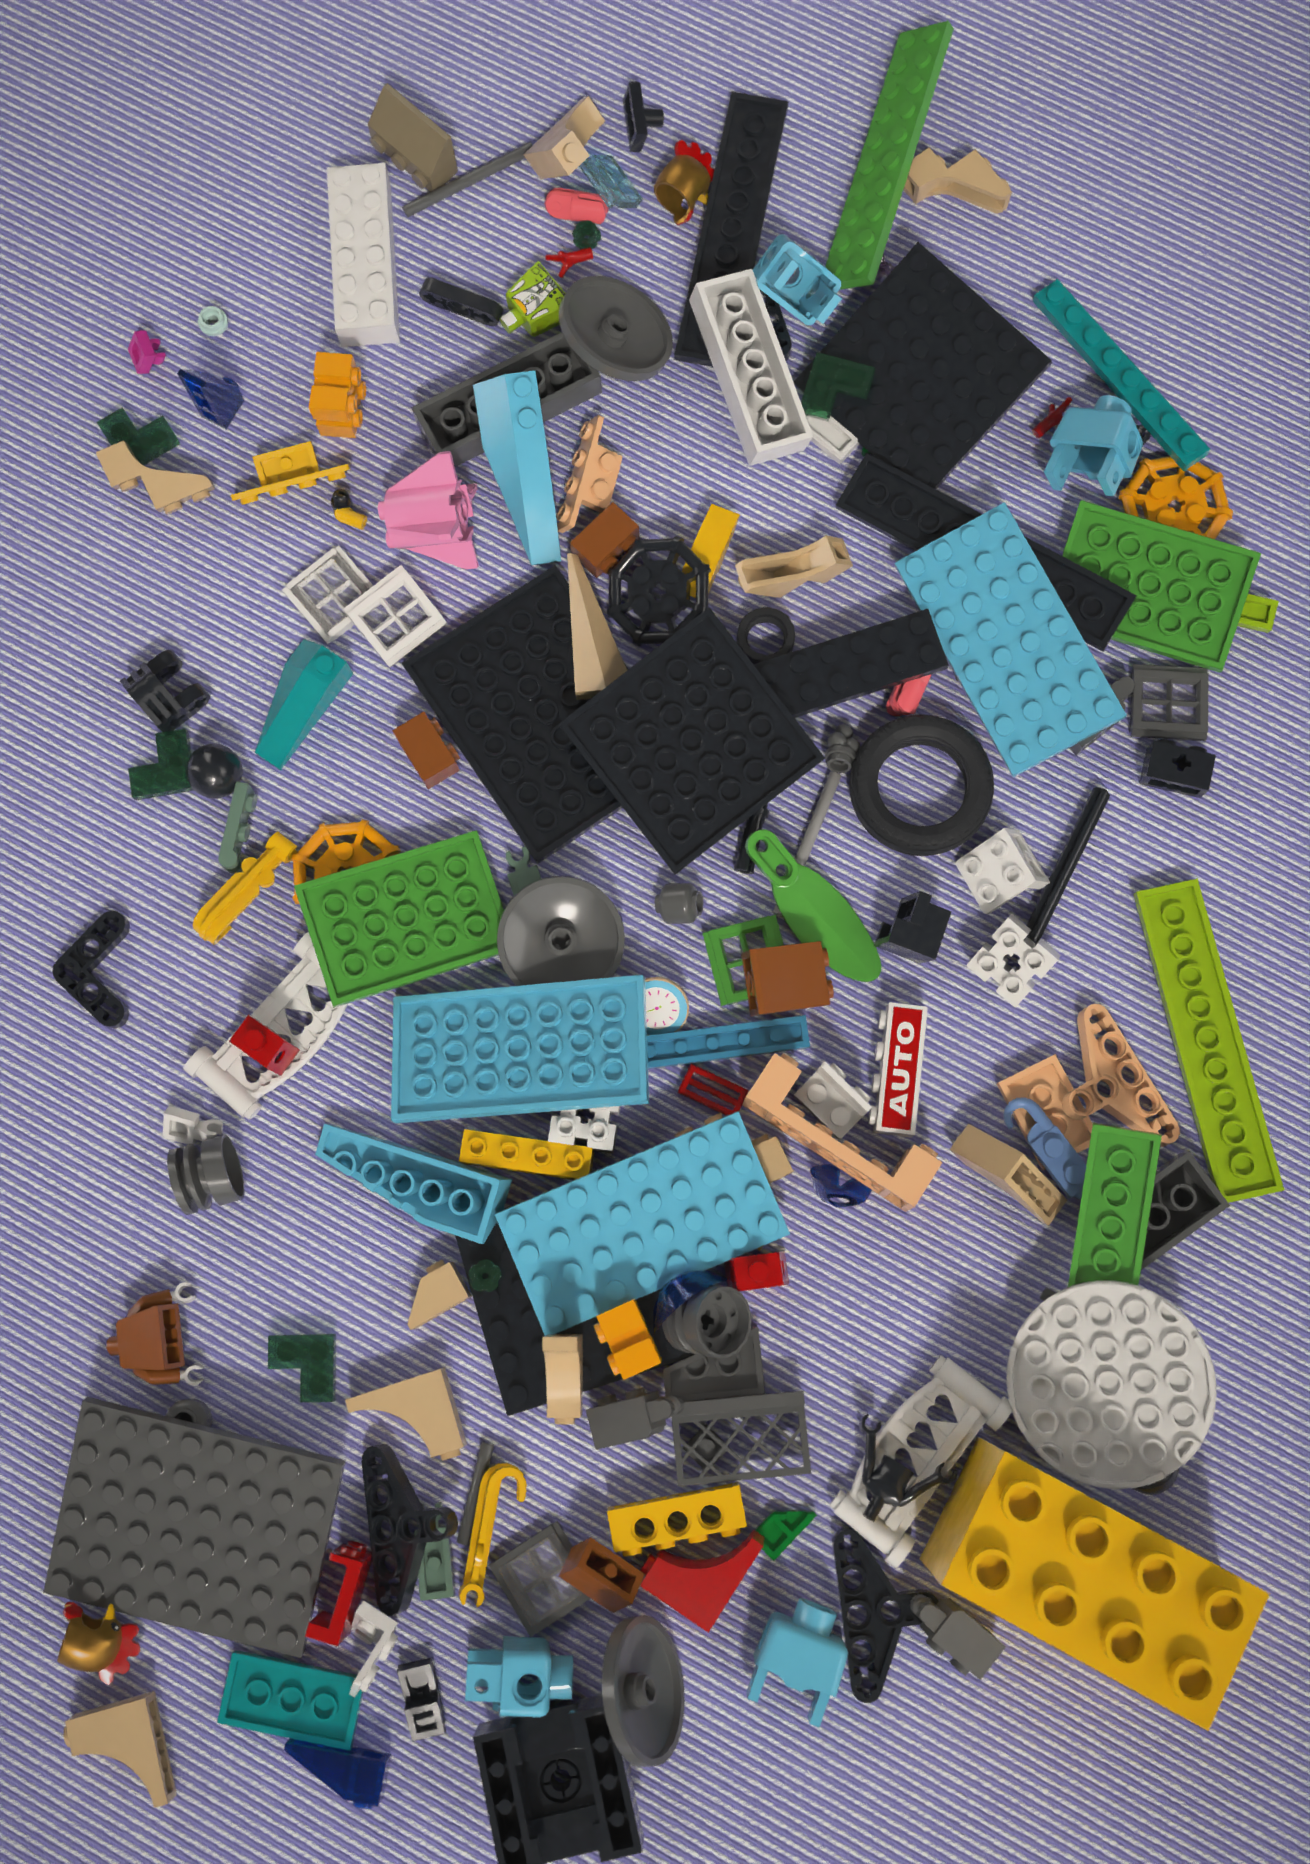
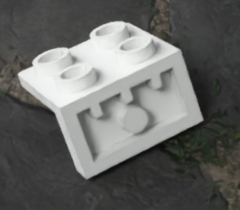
M1003 828L955 862L984 914L992 913L1027 888L1041 889L1050 883L1019 830Z
M824 1061L793 1096L824 1126L829 1128L840 1141L872 1108L868 1104L871 1099L858 1086L853 1089L844 1080L847 1077L846 1074L836 1064L832 1063L829 1066Z
M362 1601L355 1612L352 1628L356 1630L354 1632L355 1636L363 1642L371 1645L374 1641L377 1644L352 1684L349 1694L353 1697H356L359 1690L366 1693L379 1669L375 1664L379 1658L385 1662L398 1638V1635L394 1633L398 1622L365 1601Z

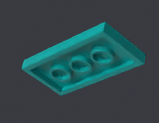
M235 1650L232 1652L217 1723L350 1751L353 1746L363 1691L359 1690L356 1697L349 1694L352 1684L357 1677L356 1674Z

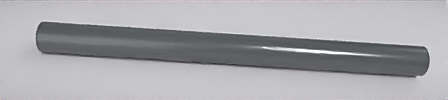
M528 142L402 206L404 214L408 218L525 158L523 154L533 146L532 143Z

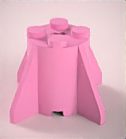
M451 451L437 453L388 488L384 501L378 503V514L381 520H385L387 529L386 543L390 549H408L463 569H475L479 565L472 540L474 526L468 527V517H473L472 499L478 487L477 483L460 485L462 480L457 478Z

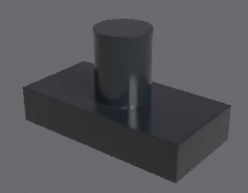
M629 82L623 98L630 152H641L648 135L647 127L662 128L664 112L663 109L644 108L640 82Z

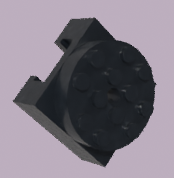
M602 1694L576 1701H550L549 1711L542 1717H505L478 1725L473 1735V1741L498 1864H545L595 1851L599 1853L600 1862L643 1853L644 1834L631 1777V1764L622 1756L612 1739L606 1721ZM558 1765L560 1769L566 1770L572 1776L568 1782L560 1783L553 1777V1772L558 1769Z

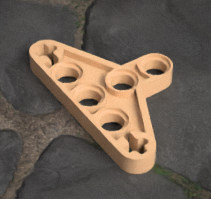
M1100 1004L1087 1006L1079 1012L1077 1017L1086 1083L1064 1096L1062 1101L1064 1112L1068 1117L1080 1120L1102 1108L1130 1129L1159 1134L1158 1130L1164 1126L1167 1132L1161 1137L1160 1147L1174 1143L1180 1135L1179 1125L1112 1016ZM1096 1015L1099 1021L1092 1024L1089 1018ZM1104 1029L1107 1031V1033L1100 1036L1098 1039H1096L1094 1036L1099 1032L1103 1031ZM1106 1039L1112 1040L1116 1044V1055H1111L1105 1050L1104 1042ZM1123 1067H1128L1133 1071L1135 1077L1133 1083H1128L1123 1079L1121 1072ZM1099 1081H1103L1109 1086L1110 1096L1108 1098L1099 1094L1097 1090ZM1140 1095H1145L1151 1100L1152 1108L1150 1111H1145L1141 1108L1139 1104ZM1074 1096H1080L1085 1101L1086 1109L1084 1112H1079L1074 1108L1072 1104ZM1153 1115H1159L1158 1118L1154 1119L1149 1123L1146 1120V1118H1149Z

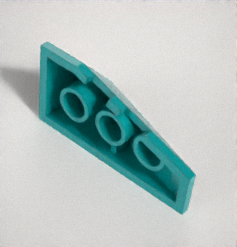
M303 639L285 663L255 753L281 771L353 675L348 663L323 645Z

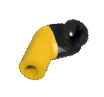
M343 489L334 491L331 506L335 518L341 523L363 530L367 523V516L353 511L347 491Z

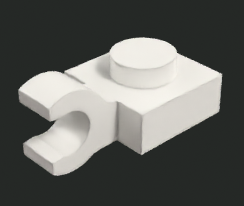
M168 1106L164 1112L163 1138L188 1145L195 1144L196 1140L203 1141L217 1137V1134L221 1135L223 1133V1122L216 1119L199 1121L200 1114Z

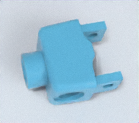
M778 235L753 268L758 288L806 325H812L816 320L824 324L842 300L837 294L841 288L840 279L787 235Z
M1103 395L1098 398L1093 409L1071 407L1066 410L1050 440L1054 451L1044 470L1053 490L1061 491L1069 473L1075 472L1085 474L1091 480H1098L1105 496L1114 497L1122 478H1130L1132 476L1143 447V440L1131 415V407L1127 402L1116 396Z
M799 1598L793 1617L780 1612H773L768 1618L753 1654L755 1668L746 1691L747 1699L758 1702L768 1671L773 1672L790 1688L800 1692L816 1690L807 1717L809 1724L819 1728L830 1696H837L848 1656L843 1639L831 1633L837 1613L821 1604L804 1598Z
M503 1636L502 1649H468L465 1701L493 1702L492 1710L499 1712V1716L542 1717L549 1711L550 1699H571L573 1656L551 1655L550 1643L545 1638ZM525 1674H534L538 1677L535 1682L530 1684L522 1683L519 1680ZM476 1687H488L483 1692L476 1689Z

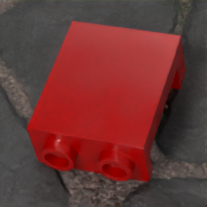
M351 1540L347 1544H341L334 1549L329 1556V1560L344 1564L347 1567L334 1612L330 1613L322 1610L309 1622L305 1637L337 1647L351 1633L354 1615L358 1609L372 1563V1554L370 1551H367V1545Z

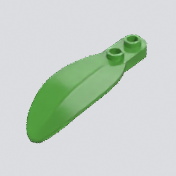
M758 830L751 833L745 843L746 852L770 881L777 907L797 939L801 943L821 941L822 948H826L828 952V967L839 974L861 982L876 980L881 972V961L877 948L874 946V942L863 923L843 896L818 873L798 864L772 832ZM759 840H762L766 845L763 852H759L756 849V843ZM779 864L785 867V874L783 876H779L776 873V867Z

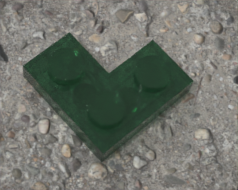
M817 352L801 401L805 415L829 422L837 393L867 400L876 371L875 368Z
M122 407L97 422L111 446L125 441L129 444L136 459L143 466L180 445L179 440L164 416L137 430Z
M185 728L155 733L159 763L128 768L131 796L135 801L194 791L186 777V766L191 756L189 732Z
M336 1334L268 1335V1369H300V1402L335 1401Z

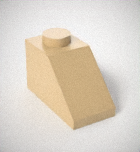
M442 1259L426 1268L428 1274L420 1279L407 1323L410 1330L417 1329L472 1297L454 1262L445 1264Z

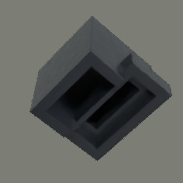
M922 891L901 898L893 924L881 923L874 946L919 964L936 960L952 911L931 904L932 895Z

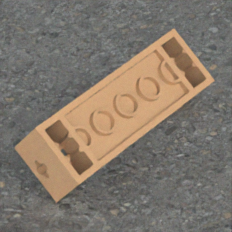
M774 1053L747 1094L743 1106L904 1212L914 1208L943 1163L936 1158L938 1153L924 1144H921L919 1147L914 1144L904 1152L889 1175L887 1173L889 1170L887 1166L875 1159L869 1162L859 1155L861 1150L846 1140L840 1143L831 1137L833 1132L823 1124L816 1122L813 1125L803 1119L805 1113L791 1104L787 1107L782 1105L802 1070L797 1068L799 1063L790 1056L782 1054L780 1057Z

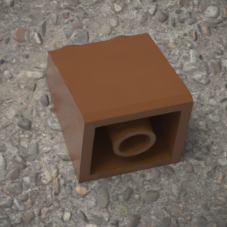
M821 941L750 949L741 954L750 1017L830 1005V999L834 997V990L831 979L827 980L825 967L829 966L827 949L822 948Z

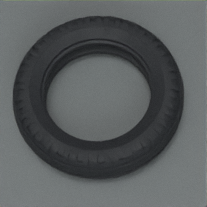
M920 714L892 720L879 727L864 741L851 767L849 790L854 811L862 826L873 838L884 846L900 853L914 856H930L955 849L969 840L978 831L991 808L994 794V777L986 752L970 732L948 719ZM912 745H927L945 752L956 762L964 778L965 794L960 809L952 817L939 824L917 826L898 819L887 809L879 794L878 774L884 761L897 750Z

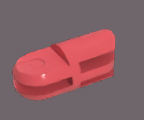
M567 188L552 189L547 194L544 202L546 211L554 218L593 224H602L610 207V201L605 195Z
M932 674L894 686L886 704L887 712L895 717L915 714Z

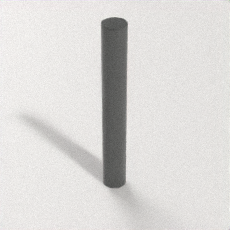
M482 1441L456 1541L459 1544H470L480 1482L483 1474L489 1469L495 1445L490 1442Z

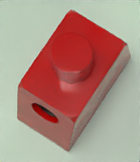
M248 1015L229 1040L230 1043L262 1066L282 1076L300 1051V1049L252 1015ZM283 1051L281 1056L275 1061L278 1054Z
M785 1252L736 1257L724 1262L727 1287H732L737 1291L789 1285Z

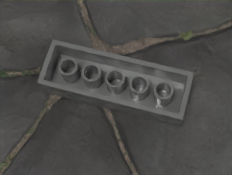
M563 332L413 406L412 411L416 423L432 453L436 455L439 452L451 451L454 466L456 467L484 453L474 397V384L504 374L535 370L544 423L601 394V376L598 370L588 365L575 353L564 337Z

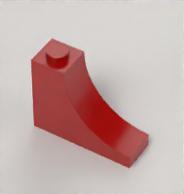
M753 1530L732 1551L715 1558L703 1560L682 1558L664 1549L659 1550L656 1557L650 1554L642 1565L640 1571L645 1575L640 1586L709 1633L761 1551L765 1537Z

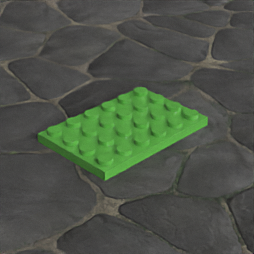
M1080 500L1062 556L1137 595L1111 640L1221 673L1261 553Z
M477 830L294 885L333 1008L499 955L497 931L504 909Z

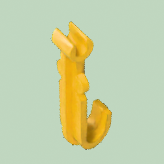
M277 831L269 838L265 845L266 850L258 859L254 857L244 859L241 863L242 872L235 873L204 904L195 916L193 929L199 933V936L204 941H209L213 945L217 944L232 929L230 924L260 894L259 886L268 888L274 884L275 875L273 871L282 862L287 864L291 861L292 854L298 852L295 850L297 845Z
M495 1464L489 1467L482 1476L463 1584L458 1591L462 1605H465L466 1595L471 1590L476 1591L474 1602L477 1607H480L484 1600L483 1585L501 1481L507 1476L514 1477L517 1482L516 1499L519 1502L525 1500V1477L512 1464Z

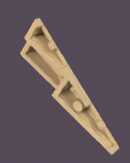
M567 553L575 694L577 700L591 699L625 673L627 668L578 555Z

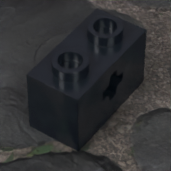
M1154 740L1146 749L1139 784L1201 798L1209 791L1216 755L1207 753V750L1202 747L1191 746L1185 748L1176 746V743L1171 740Z

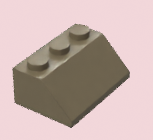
M386 83L382 88L367 124L371 136L370 142L379 153L382 154L384 152L400 171H407L421 189L426 188L432 192L445 185L458 172L451 136Z

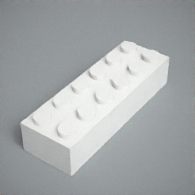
M375 163L327 167L335 331L341 347L400 343L391 182L386 164Z
M749 269L696 283L689 301L749 466L804 451L813 438V434L760 289L756 284L753 270Z

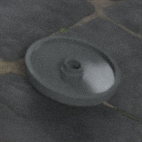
M589 276L579 279L565 293L559 307L560 327L571 348L588 365L607 376L624 381L647 380L662 370L672 353V333L663 313L644 293L626 282L606 276Z
M571 876L546 877L522 888L505 907L498 925L497 947L500 961L508 977L516 986L611 978L617 971L624 952V928L621 917L612 901L595 885Z
M650 1616L628 1617L615 1627L607 1643L602 1668V1697L609 1731L622 1756L629 1763L637 1767L658 1766L665 1763L671 1757L678 1744L684 1719V1683L678 1654L666 1629L659 1621Z

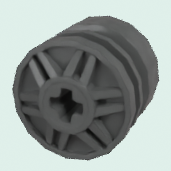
M227 1135L203 1140L201 1143V1154L194 1144L185 1145L184 1150L182 1148L169 1150L167 1167L170 1184L175 1199L185 1215L197 1213L199 1208L202 1211L210 1209L212 1196L219 1206L244 1198L245 1188L240 1161L235 1147Z
M684 1283L676 1287L667 1297L662 1311V1326L665 1337L670 1344L682 1352L702 1354L715 1358H728L738 1353L747 1342L751 1330V1312L749 1304L742 1293L732 1287Z

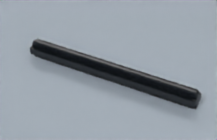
M1100 787L1093 788L1048 879L1050 883L1045 886L1026 924L1031 929L1027 937L1035 944L1041 939L1110 798V794L1106 789Z

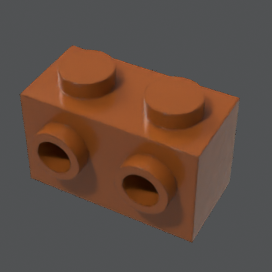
M612 502L570 542L571 553L578 555L581 564L593 576L598 578L603 572L607 574L609 568L612 569L618 562L617 559L624 552L627 553L635 544V539L640 537L639 525Z
M423 711L392 730L428 790L460 771L456 763L460 757L451 742L447 745L444 744L440 737L444 734V731L435 717L429 720Z
M589 1537L571 1548L559 1577L614 1613L633 1604L645 1574L592 1537Z

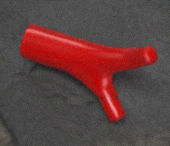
M590 247L572 252L560 250L557 255L547 254L545 259L562 263L558 276L563 278L567 270L573 265L593 259V253Z
M1067 397L1056 409L1055 404L1049 405L1047 416L1032 429L1035 437L1040 439L1047 431L1060 423L1063 417L1062 414L1072 402L1071 397Z

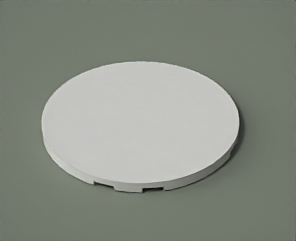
M1097 1280L1083 1282L1060 1290L1038 1305L1020 1327L1010 1350L1006 1375L1007 1393L1013 1416L1021 1433L1023 1432L1028 1442L1035 1449V1452L1045 1462L1081 1483L1107 1489H1129L1160 1481L1182 1465H1185L1194 1456L1209 1431L1214 1416L1217 1393L1216 1376L1209 1350L1189 1318L1166 1298L1149 1289L1127 1282Z

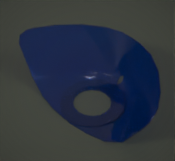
M833 1164L816 1165L810 1168L815 1194L822 1201L834 1207L841 1208L861 1204L871 1194L872 1189L854 1178L840 1186V1169ZM830 1198H844L850 1202L839 1203L831 1201Z
M709 1270L686 1271L671 1279L660 1290L653 1308L654 1336L658 1328L671 1313L690 1297L712 1285L730 1279Z

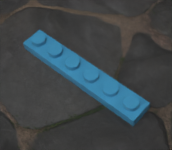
M806 1015L647 1036L648 1069L810 1048Z

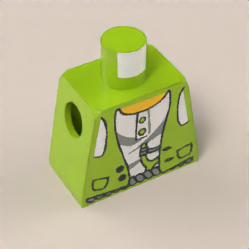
M538 261L506 292L507 306L510 311L500 317L499 320L509 334L522 325L530 336L536 337L560 325L559 307L565 292Z

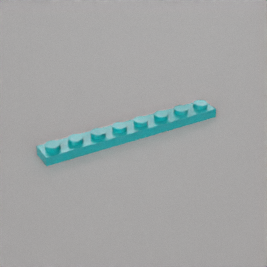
M1058 279L1034 294L1033 303L1113 393L1129 404L1132 414L1183 471H1186L1208 455L1210 448Z

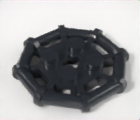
M680 536L667 539H643L642 537L635 539V544L607 572L609 574V609L606 611L608 618H613L630 636L633 644L640 647L642 644H662L708 608L709 573L711 572L709 564H704L684 543V538ZM670 551L667 560H652L649 552ZM641 556L643 564L635 568L632 576L624 574ZM679 556L693 569L692 572L685 574L680 570V567L676 564ZM621 580L628 582V601L621 604ZM695 580L696 603L690 601V582ZM658 584L666 589V593L661 594L660 600H656V596L653 595V589ZM687 607L693 609L677 626L675 620L678 618L677 615ZM633 610L642 619L639 628L626 616V612ZM666 623L668 631L649 632L651 624Z

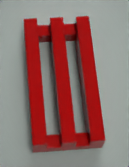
M691 1063L677 1093L727 1116L740 1111L749 1090ZM693 1073L740 1094L738 1100L692 1079ZM688 1084L734 1105L733 1111L687 1090Z

